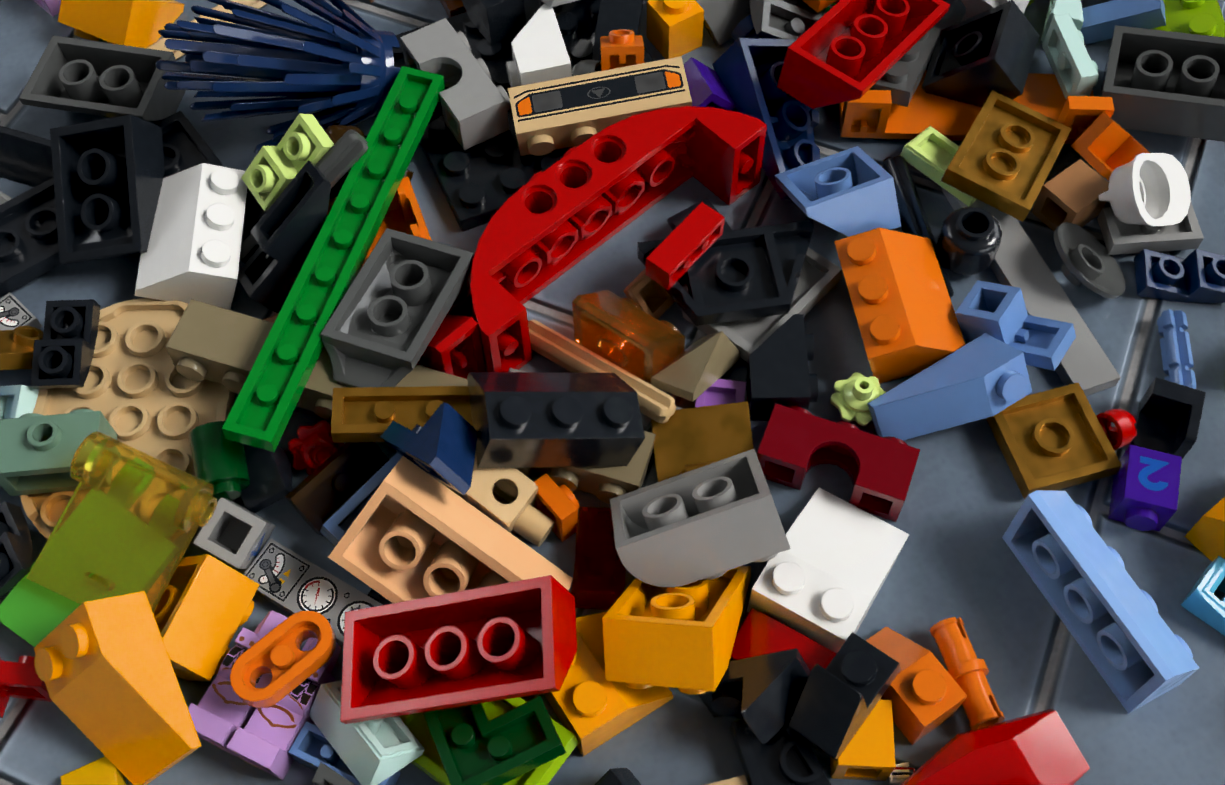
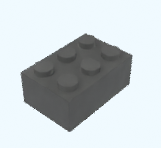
M1115 25L1100 97H1112L1114 113L1111 119L1124 129L1225 142V37Z

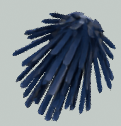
M207 0L222 5L224 9L231 10L233 14L201 6H192V12L232 23L194 17L198 23L178 20L177 24L167 23L164 26L165 30L158 31L164 38H171L165 41L166 48L180 50L187 55L185 57L186 62L158 60L155 63L157 69L198 73L166 72L162 79L172 80L164 84L166 89L208 90L198 91L194 97H274L194 102L190 105L192 110L227 108L231 110L222 111V113L205 114L201 122L292 112L305 114L319 111L313 113V116L324 130L329 126L339 124L356 127L370 117H377L401 69L400 67H394L392 48H400L396 35L390 31L375 30L342 0H328L339 10L325 0H293L325 20L305 13L280 0H261L301 21L230 0ZM210 75L234 76V77H245V78L221 77V76H210ZM295 119L270 126L266 133L273 134V138L258 144L254 153H258L262 146L278 145Z

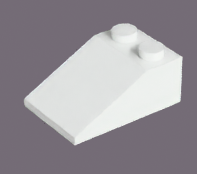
M819 487L786 533L791 549L780 552L770 559L751 590L747 612L749 613L751 608H754L837 653L852 632L856 634L909 534Z

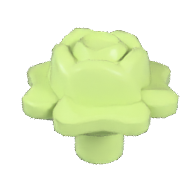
M855 372L848 379L835 382L834 390L836 393L831 395L830 403L838 408L843 421H856L859 425L866 426L872 420L867 403L883 395L886 391L880 387L878 378L874 376L864 377L861 373Z

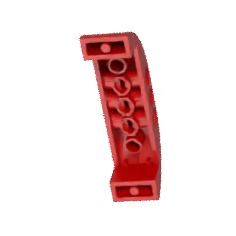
M681 106L656 109L633 115L606 127L578 147L569 149L560 160L545 171L534 174L528 183L509 197L490 219L479 239L472 261L470 289L475 319L479 325L486 371L508 372L509 368L519 370L532 360L527 311L523 304L692 176L729 206L760 182L767 124L758 118L740 112L714 107Z

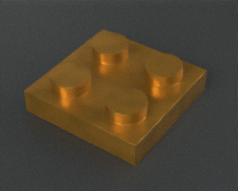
M1079 382L1027 395L998 414L986 418L1024 499H1026L1028 494L1036 490L1056 491L1116 475L1122 466Z

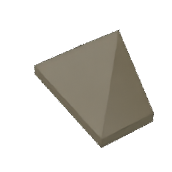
M723 331L701 337L652 376L651 385L693 402L740 360V351Z

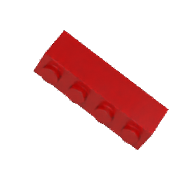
M840 0L788 47L777 88L812 109L860 99L949 11L950 4L943 0Z
M552 575L345 612L340 722L350 724L560 691L577 652L575 597Z

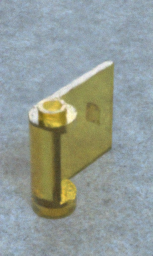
M98 431L93 432L80 444L71 462L70 476L78 481L79 484L28 574L27 579L79 604L145 591L152 612H154L198 527L205 526L214 514L217 506V498L213 497L214 487L209 482Z

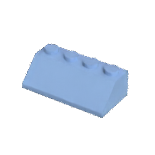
M1036 490L1028 494L1002 538L1127 713L1135 711L1174 689L1196 672L1199 666L1193 660L1192 652L1187 643L1170 630L1158 614V608L1153 598L1146 591L1139 589L1125 570L1123 560L1118 552L1112 547L1107 546L1092 527V521L1087 511L1082 506L1075 504L1066 491Z

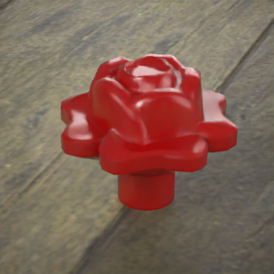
M321 420L313 426H300L297 430L299 438L290 440L288 448L293 454V467L296 470L306 469L307 474L310 475L342 447L344 443H333L329 422Z

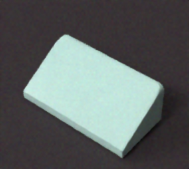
M342 680L321 684L311 707L310 717L361 785H378L423 754L425 748L399 716L350 724L340 722Z

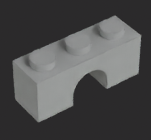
M444 18L400 37L406 67L443 75L445 87H451L439 92L443 118L463 150L510 130L508 111L511 110L509 96L501 85L496 87L492 82L490 72L483 59H476L473 56L469 42L462 31L456 32L448 20Z

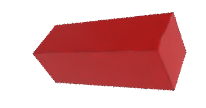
M701 202L646 258L645 275L666 290H669L723 234L725 217Z

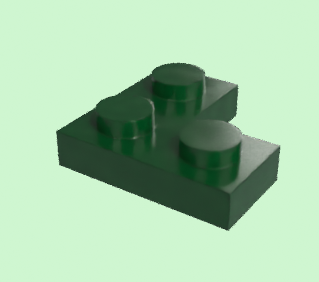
M541 696L492 720H489L482 703L423 712L451 785H503L566 753Z

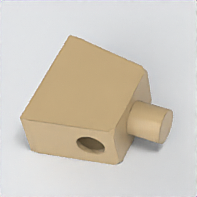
M476 452L471 487L466 494L462 495L445 485L513 535L518 533L537 547L545 541L555 525V521L534 508L539 488L535 482L516 468H478Z

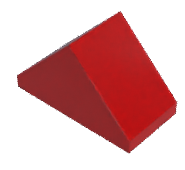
M447 314L421 356L420 361L427 368L467 379L469 372H486L478 322L472 317Z

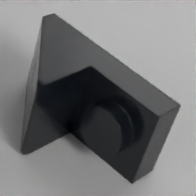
M852 632L826 669L818 664H815L812 668L789 723L790 728L837 761L900 672L899 662Z
M797 648L729 662L728 669L715 692L708 691L698 695L714 718L722 716L733 717L742 713L744 720L759 742L765 744L793 716L811 671Z

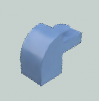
M977 280L955 312L963 338L967 344L986 333L1022 351L1026 365L1055 371L1076 338L1073 323L1028 315L1023 294L1019 287Z

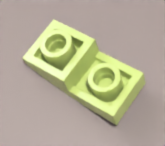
M299 113L277 146H262L241 179L262 209L267 211L309 160L316 165L334 146V143L313 114Z

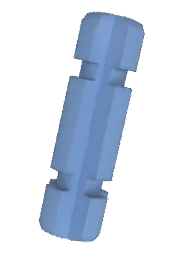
M1165 310L1157 319L1158 333L1164 337L1159 339L1163 371L1169 375L1164 378L1167 381L1196 389L1195 372L1189 369L1194 367L1190 336L1187 331H1184L1188 329L1187 316L1182 310Z

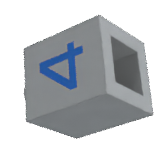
M221 497L193 544L238 569L247 570L263 549L276 525L235 502Z

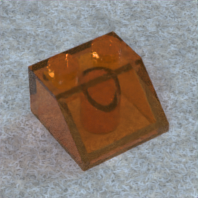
M609 290L578 295L572 301L575 342L651 384L652 376L684 351L685 336L680 333L677 327L668 321H659L647 314L635 301L629 298H621Z

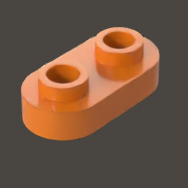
M300 611L289 616L235 661L230 674L231 686L235 693L244 703L255 708H265L278 703L332 657L336 648V635L330 623L323 615L315 611ZM312 637L318 639L313 649L309 651L300 650L304 640ZM266 673L272 674V680L269 685L264 688L255 687L256 681L261 675Z

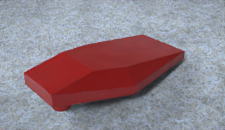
M1048 709L957 734L901 785H1074L1090 767L1057 711Z

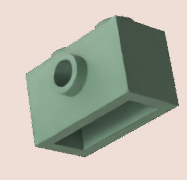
M76 409L68 414L56 415L27 413L19 418L0 419V485L10 496L112 487L117 433L101 411Z

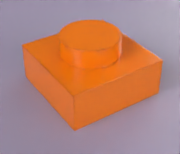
M545 473L534 481L539 487L534 508L555 521L552 531L563 542L578 531V509L580 506L577 498L566 485L561 484L558 486Z

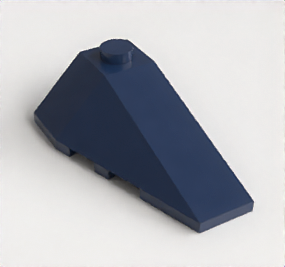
M738 38L712 64L713 69L717 72L737 106L732 111L758 118L767 124L762 168L781 200L791 199L776 183L775 175L820 159V149L815 144L814 127L819 124V111L810 108L777 88L787 49L797 39Z

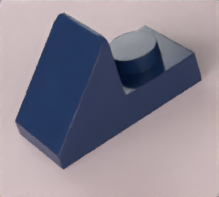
M442 403L423 427L416 424L410 430L393 421L380 436L401 456L406 457L441 483L462 495H465L470 489L477 444V431L448 403Z

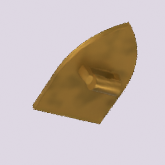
M748 401L677 409L666 423H658L651 419L652 433L656 434L654 455L658 482L754 449Z

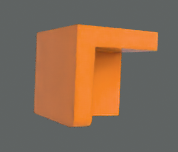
M1104 112L1071 145L1079 155L1108 181L1114 169L1133 161L1135 156L1140 153H1150Z

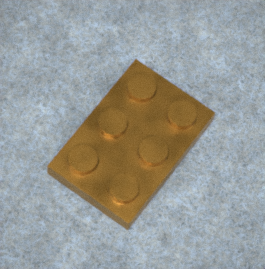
M992 90L946 169L941 181L1023 222L1031 210L1072 128Z

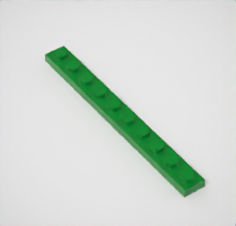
M406 66L401 67L366 137L368 150L352 166L222 427L225 439L275 452L324 347L320 334L358 275L440 100L439 92L445 89L443 75Z

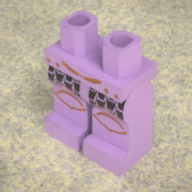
M270 610L254 632L244 627L234 641L236 645L224 658L217 676L198 705L191 703L188 710L199 738L284 780L294 761L293 757L288 753L306 721L314 724L310 717V710L321 684L336 681L330 673L336 664L341 647L336 642L335 651L329 661L278 703L265 708H255L247 705L239 698L231 686V669L240 655L288 618L274 610ZM309 638L301 651L313 649L318 639ZM266 673L261 675L257 679L255 687L264 688L269 685L272 680V674Z

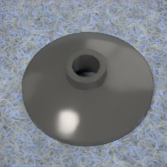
M1069 222L1060 224L1054 231V242L1064 263L1061 265L1064 276L1076 286L1083 284L1091 291L1105 298L1115 299L1123 294L1125 291L1123 273L1114 257L1108 255L1106 247L1084 228Z

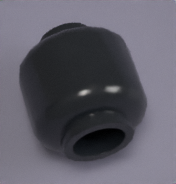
M963 207L951 212L943 221L936 245L944 266L955 273L963 275L978 274L986 270L994 261L1000 246L1002 229L997 219L983 209Z

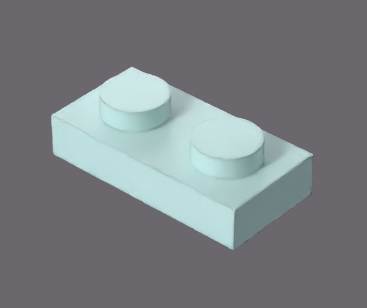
M1070 13L1053 15L1042 47L1064 97L1067 99V96H1090L1093 87L1098 82V66L1095 61L1091 60L1084 45L1083 34L1080 30H1077Z

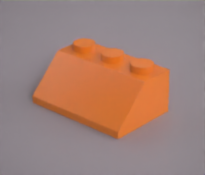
M879 227L834 241L873 376L879 379L880 384L919 373L966 345L930 238Z

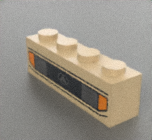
M682 56L508 88L521 156L529 154L542 156L556 149L578 147L606 127L633 115L662 108L692 106Z

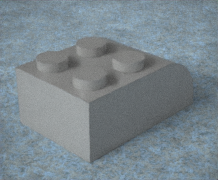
M755 449L610 499L615 548L624 567L635 578L653 586L678 587L702 579L713 580L724 575L728 570L751 562H765L774 558L778 553L791 549Z

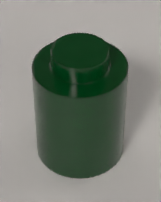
M225 421L206 423L195 427L189 432L197 490L200 495L210 497L212 502H218L221 497L230 501L237 499L241 496V491L250 485L244 446L242 443L225 439L222 431Z

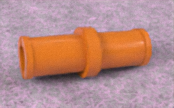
M951 617L934 624L930 628V633L937 643L947 671L967 694L962 705L970 722L971 730L1004 721L1005 716L1000 711L986 678L989 669L984 659L977 658L964 628L962 618L958 617L956 619V617Z

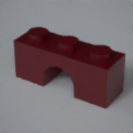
M775 403L759 446L757 457L765 479L797 490L801 489L807 472L813 467L820 464L836 465L846 471L851 478L853 491L849 501L850 504L867 513L896 522L907 496L920 449L908 446L903 440L895 437H880L861 431L858 427L848 422H833L814 416L808 410L801 407H786Z

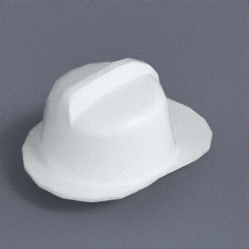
M1140 153L1135 156L1133 161L1119 166L1112 171L1108 190L1098 195L1099 201L1110 202L1113 212L1119 221L1126 224L1156 227L1171 226L1182 222L1188 214L1191 193L1187 174L1182 164L1173 155L1166 153Z

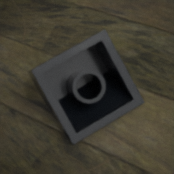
M1013 0L942 29L922 88L928 94L983 107L992 90L1013 100L1023 94L1039 34Z

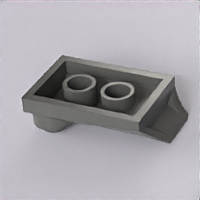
M386 228L320 334L330 357L333 380L349 388L395 387L414 369L452 305L461 302L468 295L470 288L468 277L471 274L474 252Z

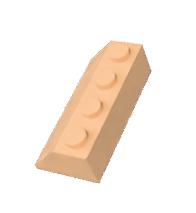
M404 456L401 457L328 556L332 561L392 603L552 575L569 591L573 578Z

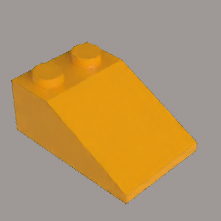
M739 566L728 570L724 575L716 579H702L678 587L653 586L635 578L602 617L605 681L623 682L627 687L633 689H646L653 686L678 688L682 693L690 695L703 694L708 691L715 692L729 666L751 578V566Z
M145 591L83 602L33 648L35 652V670L38 677L45 682L50 699L133 785H148L201 747Z

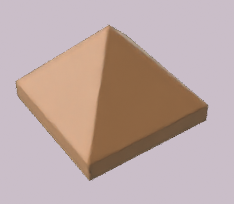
M645 269L623 290L646 327H651L675 302L661 285L645 275Z

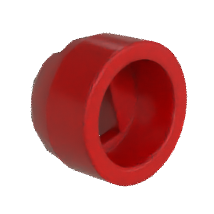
M1120 408L1110 409L1096 415L1114 450L1128 445L1137 436V429L1134 425L1136 419L1130 412ZM1111 422H1113L1116 427H1111Z

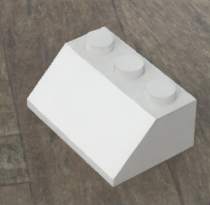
M201 163L163 178L147 252L140 255L134 296L164 301L178 300L188 304L193 299L227 310L231 309L238 280L247 186L241 179L245 171Z

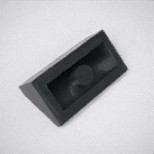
M0 126V177L32 187H36L53 178L51 140Z

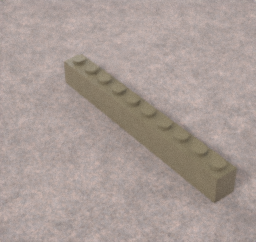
M191 299L165 347L177 372L185 378L201 382L204 379L217 382L228 390L239 394L274 323ZM324 346L296 406L314 411L319 417L331 421L333 388L349 387L340 385L333 380L330 357ZM416 365L395 387L468 386V381L465 378ZM644 431L645 439L627 466L532 467L516 469L526 476L530 475L537 478L547 473L558 486L564 484L571 491L577 489L594 494L601 501L610 504V499L642 488L652 457L656 434Z

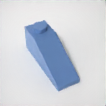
M984 333L867 404L877 436L907 440L992 417L1032 393V388L1023 352Z

